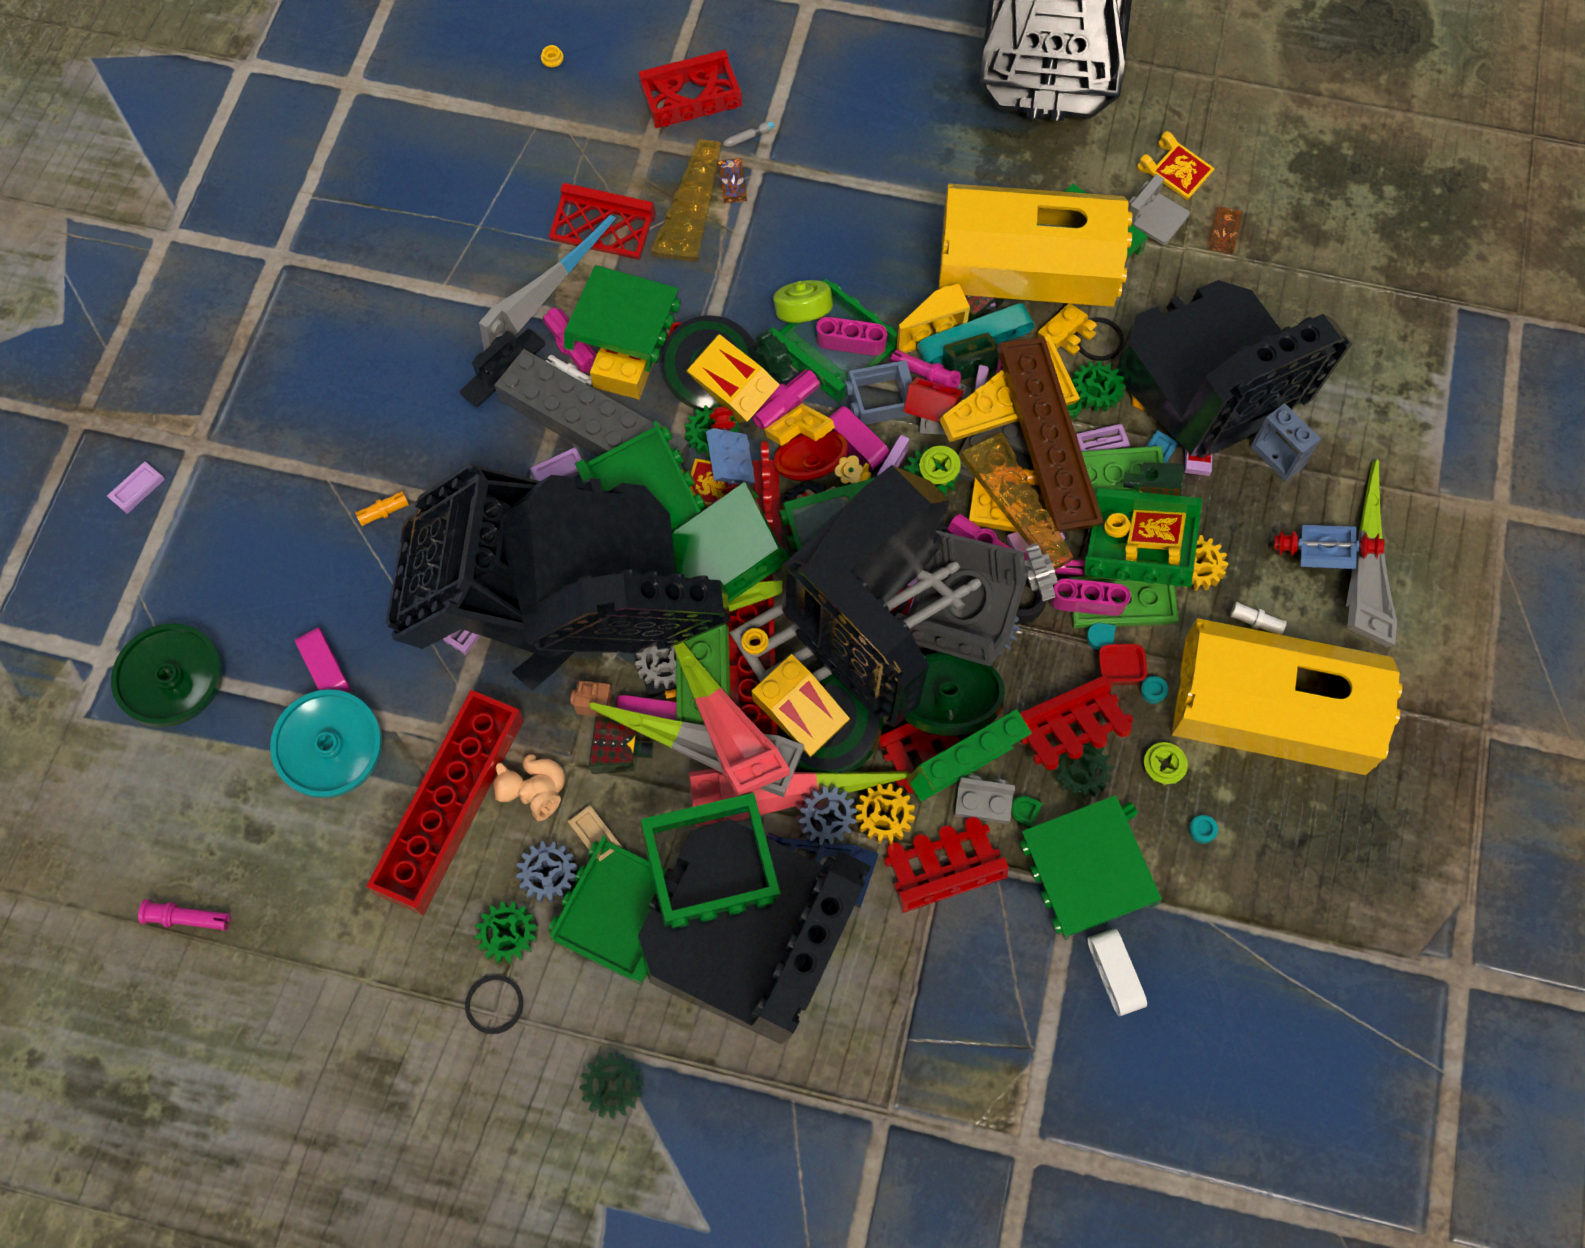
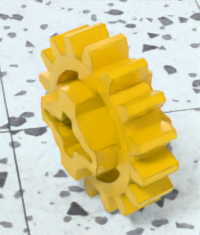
M1200 535L1197 540L1192 579L1194 591H1197L1200 585L1203 586L1205 591L1209 589L1211 584L1217 586L1220 579H1223L1226 574L1224 570L1228 566V562L1224 561L1227 554L1219 552L1221 545L1213 546V539L1210 538L1206 542L1203 535Z
M878 784L877 791L875 792L869 787L867 789L868 797L864 795L859 797V801L863 805H856L857 812L860 814L856 816L855 820L857 823H863L859 831L861 833L868 831V840H871L874 836L878 837V844L882 843L883 838H887L889 844H892L894 836L902 840L904 836L902 831L909 833L911 826L908 823H914L915 816L910 814L914 812L915 806L907 805L911 797L909 795L902 797V788H899L896 792L892 791V784H889L887 789H883L882 785ZM871 804L874 812L867 818V808ZM902 810L903 820L899 824V820L897 819L896 815H898ZM880 811L890 812L889 818L886 815L880 816ZM880 827V828H885V829H887V830H880V829H877V828Z

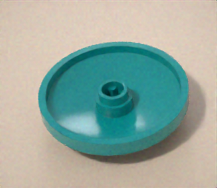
M339 690L314 691L295 700L278 718L271 736V759L281 779L297 792L314 798L339 797L358 788L375 770L382 752V731L373 711L356 696Z

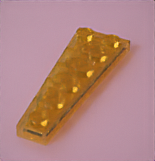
M698 139L689 160L688 168L682 176L681 185L673 197L672 206L667 211L663 227L660 228L652 246V257L698 262L722 149L721 142Z
M1001 432L963 451L960 456L961 460L1028 545L1037 543L1042 555L1048 553L1054 570L1070 563L1073 555L1060 532L1054 526L1048 511L1043 509L1038 501L1039 496L1036 490H1032L1027 481L1028 476L1024 469H1020L1016 462V455L1004 434Z

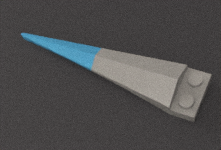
M609 215L581 244L561 261L522 289L495 304L479 322L484 350L491 346L492 342L506 331L515 336L612 224L616 219L615 216Z

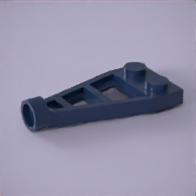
M771 833L767 834V838L793 851L805 849L815 852V861L818 863L824 857H834L837 851L840 850L870 865L871 868L867 877L863 878L865 884L855 904L856 907L861 908L879 855L878 853L852 844L833 843V845H830L829 842H823L820 845L817 841L782 838Z

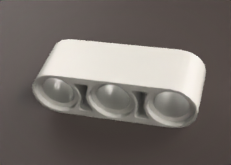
M1113 928L1088 937L1087 941L1090 952L1116 1014L1123 1016L1147 1007L1144 991L1117 929Z

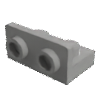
M973 775L960 778L954 816L962 818L976 817L982 821L1009 824L1015 785H1010L1008 781L995 779L992 782L983 781L982 778Z

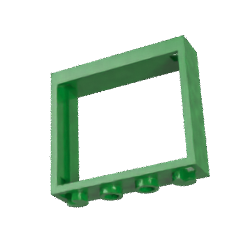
M754 793L641 819L640 826L664 927L669 925L672 928L685 927L689 925V920L700 918L701 922L710 921L718 918L717 913L729 911V915L738 914L746 911V906L757 904L758 908L766 907V905L775 903L774 899H778L780 890ZM748 812L767 888L672 911L654 834Z

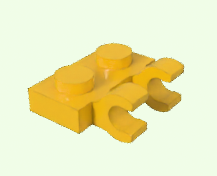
M1069 303L1037 332V338L1050 334L1056 349L1061 346L1071 355H1075L1080 350L1077 344L1081 342V339L1074 335V333L1078 332L1085 339L1091 340L1096 335V332L1093 330L1097 327V324L1089 320L1086 313Z

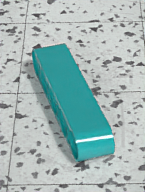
M1019 303L926 337L917 344V350L923 361L930 364L939 363L946 365L997 346L1001 342H1008L1024 336L1034 329L1035 324L1024 304Z

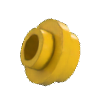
M554 45L546 46L541 54V61L547 67H557L564 59L562 51Z
M1114 513L1105 521L1104 529L1109 536L1119 538L1126 536L1130 532L1131 523L1124 514Z
M759 628L747 630L741 639L743 649L751 655L763 653L769 643L767 634ZM758 639L760 641V643L757 646H753L750 644L751 640Z

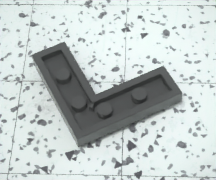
M1010 423L968 436L958 454L961 462L958 478L974 484L975 475L978 476L993 444L1001 447L1006 445L1030 455L1021 425Z

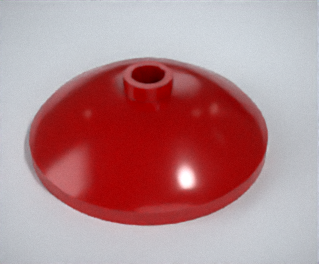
M833 430L817 441L801 433L778 448L774 456V465L780 475L791 480L810 481L819 479L832 473L839 464L841 457H847L849 451L848 443L842 434Z

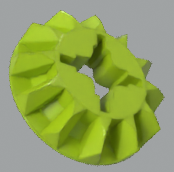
M935 446L928 449L922 455L919 464L923 477L934 485H946L951 480H955L961 466L958 454L946 446ZM934 461L940 464L946 462V472L941 469L934 471L936 469Z
M1167 742L1151 746L1146 752L1143 761L1145 773L1149 774L1153 782L1162 783L1164 786L1176 784L1185 776L1188 768L1184 752L1178 746ZM1170 756L1169 766L1172 769L1166 768L1162 772L1159 771L1161 763L1158 760L1164 761Z

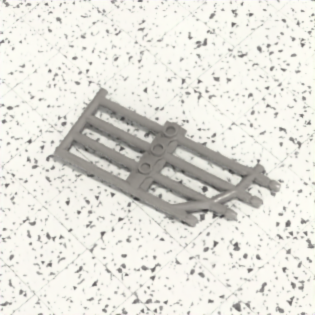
M955 561L932 574L922 570L916 577V579L920 580L919 582L896 594L886 604L890 611L931 586L943 596L904 619L903 621L910 629L949 605H952L956 611L962 609L965 604L961 598L970 594L971 591L977 590L981 586V582L978 578L973 579L967 585L964 584L952 591L941 580L960 569L958 562ZM782 602L729 632L760 683L783 661L765 670L758 657L796 636L795 631L798 627L793 624L769 638L767 649L758 655L747 653L742 647L741 639L747 630L759 628L783 614ZM807 647L793 654L800 662L814 655ZM824 666L812 674L818 681H821L832 673Z

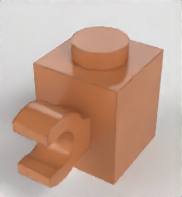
M578 680L577 689H573L571 693V705H574L576 713L578 715L609 718L592 710L589 707V703L593 702L611 707L613 696L611 685Z

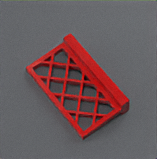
M562 183L560 190L562 194L549 234L551 241L578 246L584 241L580 239L578 234L589 228L593 232L594 228L592 226L605 220L609 215L617 214L621 215L623 221L614 226L610 225L609 229L597 240L598 243H594L590 249L640 260L651 222H654L656 216L653 202ZM566 203L576 205L578 211L566 216L564 213ZM592 209L598 210L601 215L589 222L584 213ZM582 215L586 224L574 229L570 221ZM636 219L644 220V226L634 232L629 223ZM567 223L572 232L564 236L558 235V228ZM627 225L631 234L619 239L615 231ZM612 233L617 242L610 246L603 245L600 239ZM635 238L638 243L636 252L626 250L623 244Z

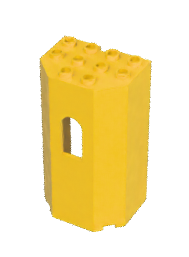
M948 183L943 219L939 289L946 285L952 286L959 283L966 296L1114 307L1116 298L1121 297L1122 283L1126 282L1127 268H1124L1127 259V248H1130L1132 241V232H1128V227H1131L1132 212H1128V200L1125 196ZM1037 224H1042V225H1055V226H1068V227H1081V228H1064V227L1038 226Z
M1197 618L1184 642L1179 678L1180 687L1176 699L1172 736L1367 775L1383 759H1386L1394 727L1400 718V709L1397 708V699L1400 698L1402 693V683H1399L1400 672L1393 657ZM1297 668L1344 677L1350 684V695L1345 699H1335L1295 691Z

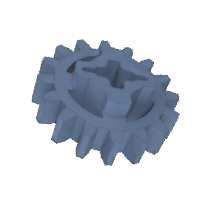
M820 784L819 791L810 788L811 796L803 795L801 797L805 804L797 805V809L802 814L796 816V820L799 823H803L799 829L803 833L807 832L806 837L812 841L816 838L817 843L820 845L823 844L825 839L830 845H833L835 837L840 841L844 840L842 833L844 831L847 833L852 832L848 827L849 823H856V820L851 817V814L857 812L854 806H850L854 802L853 798L846 796L847 792L842 788L838 790V787L834 784H831L829 789L824 784ZM837 800L840 801L843 812L838 809L839 803ZM829 811L833 813V814H830V815H825L824 818L820 815V814H822V815H823V814H828ZM810 817H813L815 819L814 825L816 826V829L813 828L810 821Z
M544 841L541 842L540 849H536L533 845L530 846L532 853L530 855L523 853L522 857L525 862L517 863L518 869L522 872L518 873L516 878L518 881H524L519 885L521 890H528L527 896L530 899L537 895L539 903H542L545 897L548 898L550 903H554V896L556 895L564 899L563 891L565 889L568 891L573 890L569 883L570 881H575L576 875L572 872L578 870L577 864L571 863L575 859L573 854L566 855L567 848L564 845L558 850L557 844L554 841L550 847H547ZM551 855L560 858L563 863L561 861H553ZM539 858L536 864L532 866V864ZM550 867L549 876L544 877L545 868ZM560 878H563V880L557 886H555L557 882L560 880ZM531 882L541 883L544 889L535 887Z

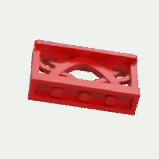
M726 49L638 72L640 88L644 94L655 128L667 127L672 124L690 121L742 106V92L728 60ZM725 73L727 79H718L719 74ZM693 82L706 87L696 99H691L677 94L682 89L684 83ZM716 85H724L730 88V90L725 91L722 87ZM658 91L659 95L653 99L651 92ZM666 99L664 107L658 108L659 102Z

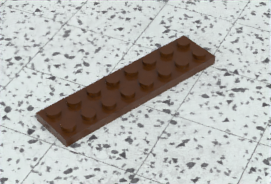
M1045 337L1001 342L997 346V351L1054 534L1100 526L1104 521Z

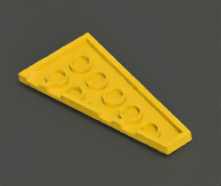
M1050 334L1045 336L1066 405L1068 406L1076 403L1080 397ZM1003 369L939 419L949 442L1019 421Z

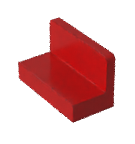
M916 377L909 384L904 412L941 423L939 419L962 400L964 391Z

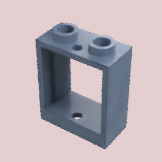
M906 360L848 372L847 381H844V383L846 384L845 394L850 396L852 401L850 403V410L865 425L914 416L904 412L908 387L912 382ZM890 380L896 381L902 403L864 410L858 386Z
M1284 403L1266 417L1251 448L1286 482L1305 467L1321 438ZM1276 431L1299 452L1298 455L1276 434Z

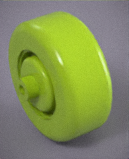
M805 280L794 282L780 288L773 296L776 316L781 321L788 323L813 321L827 315L833 308L831 288L823 281Z

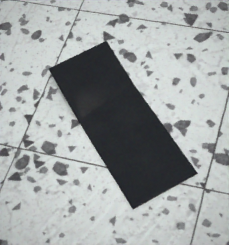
M566 651L553 658L534 653L512 674L533 691L551 676L574 652Z

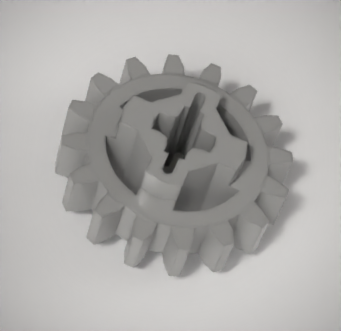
M1037 543L1026 546L1025 550L1028 560H1025V566L1030 567L1027 579L1032 592L1039 590L1043 601L1055 598L1053 585L1057 584L1058 581L1049 554L1042 555Z
M653 645L643 649L642 653H636L637 659H639L635 662L636 669H640L638 671L640 679L646 675L644 680L646 684L654 681V687L658 688L660 683H664L665 689H669L670 682L676 685V653L673 647L657 650V645ZM648 658L652 662L650 670L647 668ZM669 659V663L662 662L661 664H659L660 661ZM661 672L672 673V675L666 677L659 676Z

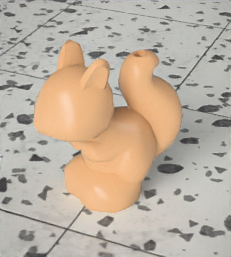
M527 755L523 760V767L527 773L533 776L527 780H523L517 772L508 770L503 763H497V777L493 785L495 800L510 802L520 797L522 803H531L532 815L537 821H543L555 812L561 801L558 793L565 783L564 770L557 762L551 759L536 760L535 755Z

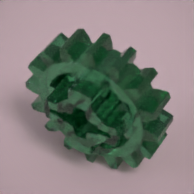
M768 330L757 335L756 345L759 349L756 350L762 368L781 384L790 380L793 377V369L790 366L793 364V361L790 358L785 343H781Z
M1091 743L1089 745L1083 744V755L1078 759L1071 758L1070 762L1072 765L1068 768H1065V763L1068 759L1066 752L1058 755L1059 765L1052 771L1059 773L1055 778V782L1062 781L1064 783L1062 791L1069 788L1071 789L1072 797L1077 792H1080L1082 799H1085L1088 792L1093 797H1096L1098 789L1101 791L1106 789V783H1109L1112 779V776L1108 773L1112 772L1114 766L1107 764L1111 756H1103L1104 747L1096 749ZM1080 765L1081 768H1087V772L1084 769L1079 770L1078 766ZM1100 769V777L1096 781V775L1094 772Z
M611 1052L608 1054V1060L605 1061L599 1055L597 1056L598 1064L596 1066L588 1063V1067L591 1070L590 1074L582 1073L581 1075L587 1081L586 1084L579 1086L581 1091L587 1092L582 1101L584 1103L591 1101L589 1110L594 1112L599 1109L600 1118H604L606 1113L609 1112L611 1119L615 1120L616 1113L619 1111L625 1117L627 1116L626 1108L628 1106L633 1109L637 1108L633 1100L635 1098L642 1099L643 1097L637 1091L638 1088L644 1086L643 1081L637 1080L642 1072L640 1069L633 1071L635 1062L630 1060L626 1064L624 1054H621L618 1060H615ZM611 1066L620 1067L615 1072H605L603 1070ZM630 1076L631 1091L628 1094L625 1091V1082ZM596 1078L599 1081V1090L594 1096L593 1083ZM609 1080L611 1082L618 1080L616 1082L617 1091L609 1090L606 1092L608 1090L606 1083ZM619 1099L622 1102L615 1106L604 1105L609 1100Z

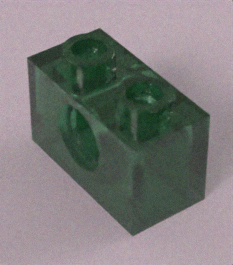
M989 332L944 345L942 365L947 370L960 372L961 380L977 376L979 365L988 366V372L997 370L998 345Z

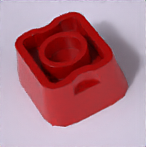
M1108 644L1099 650L1100 676L1106 675L1111 681V686L1136 685L1146 678V654L1144 648L1140 645Z

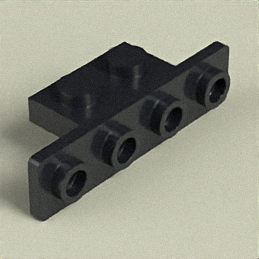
M527 329L516 340L508 331L502 336L497 337L491 346L475 357L472 365L476 376L460 390L461 396L474 407H479L496 391L494 385L522 350L525 349L535 355L545 346L544 340L530 329Z

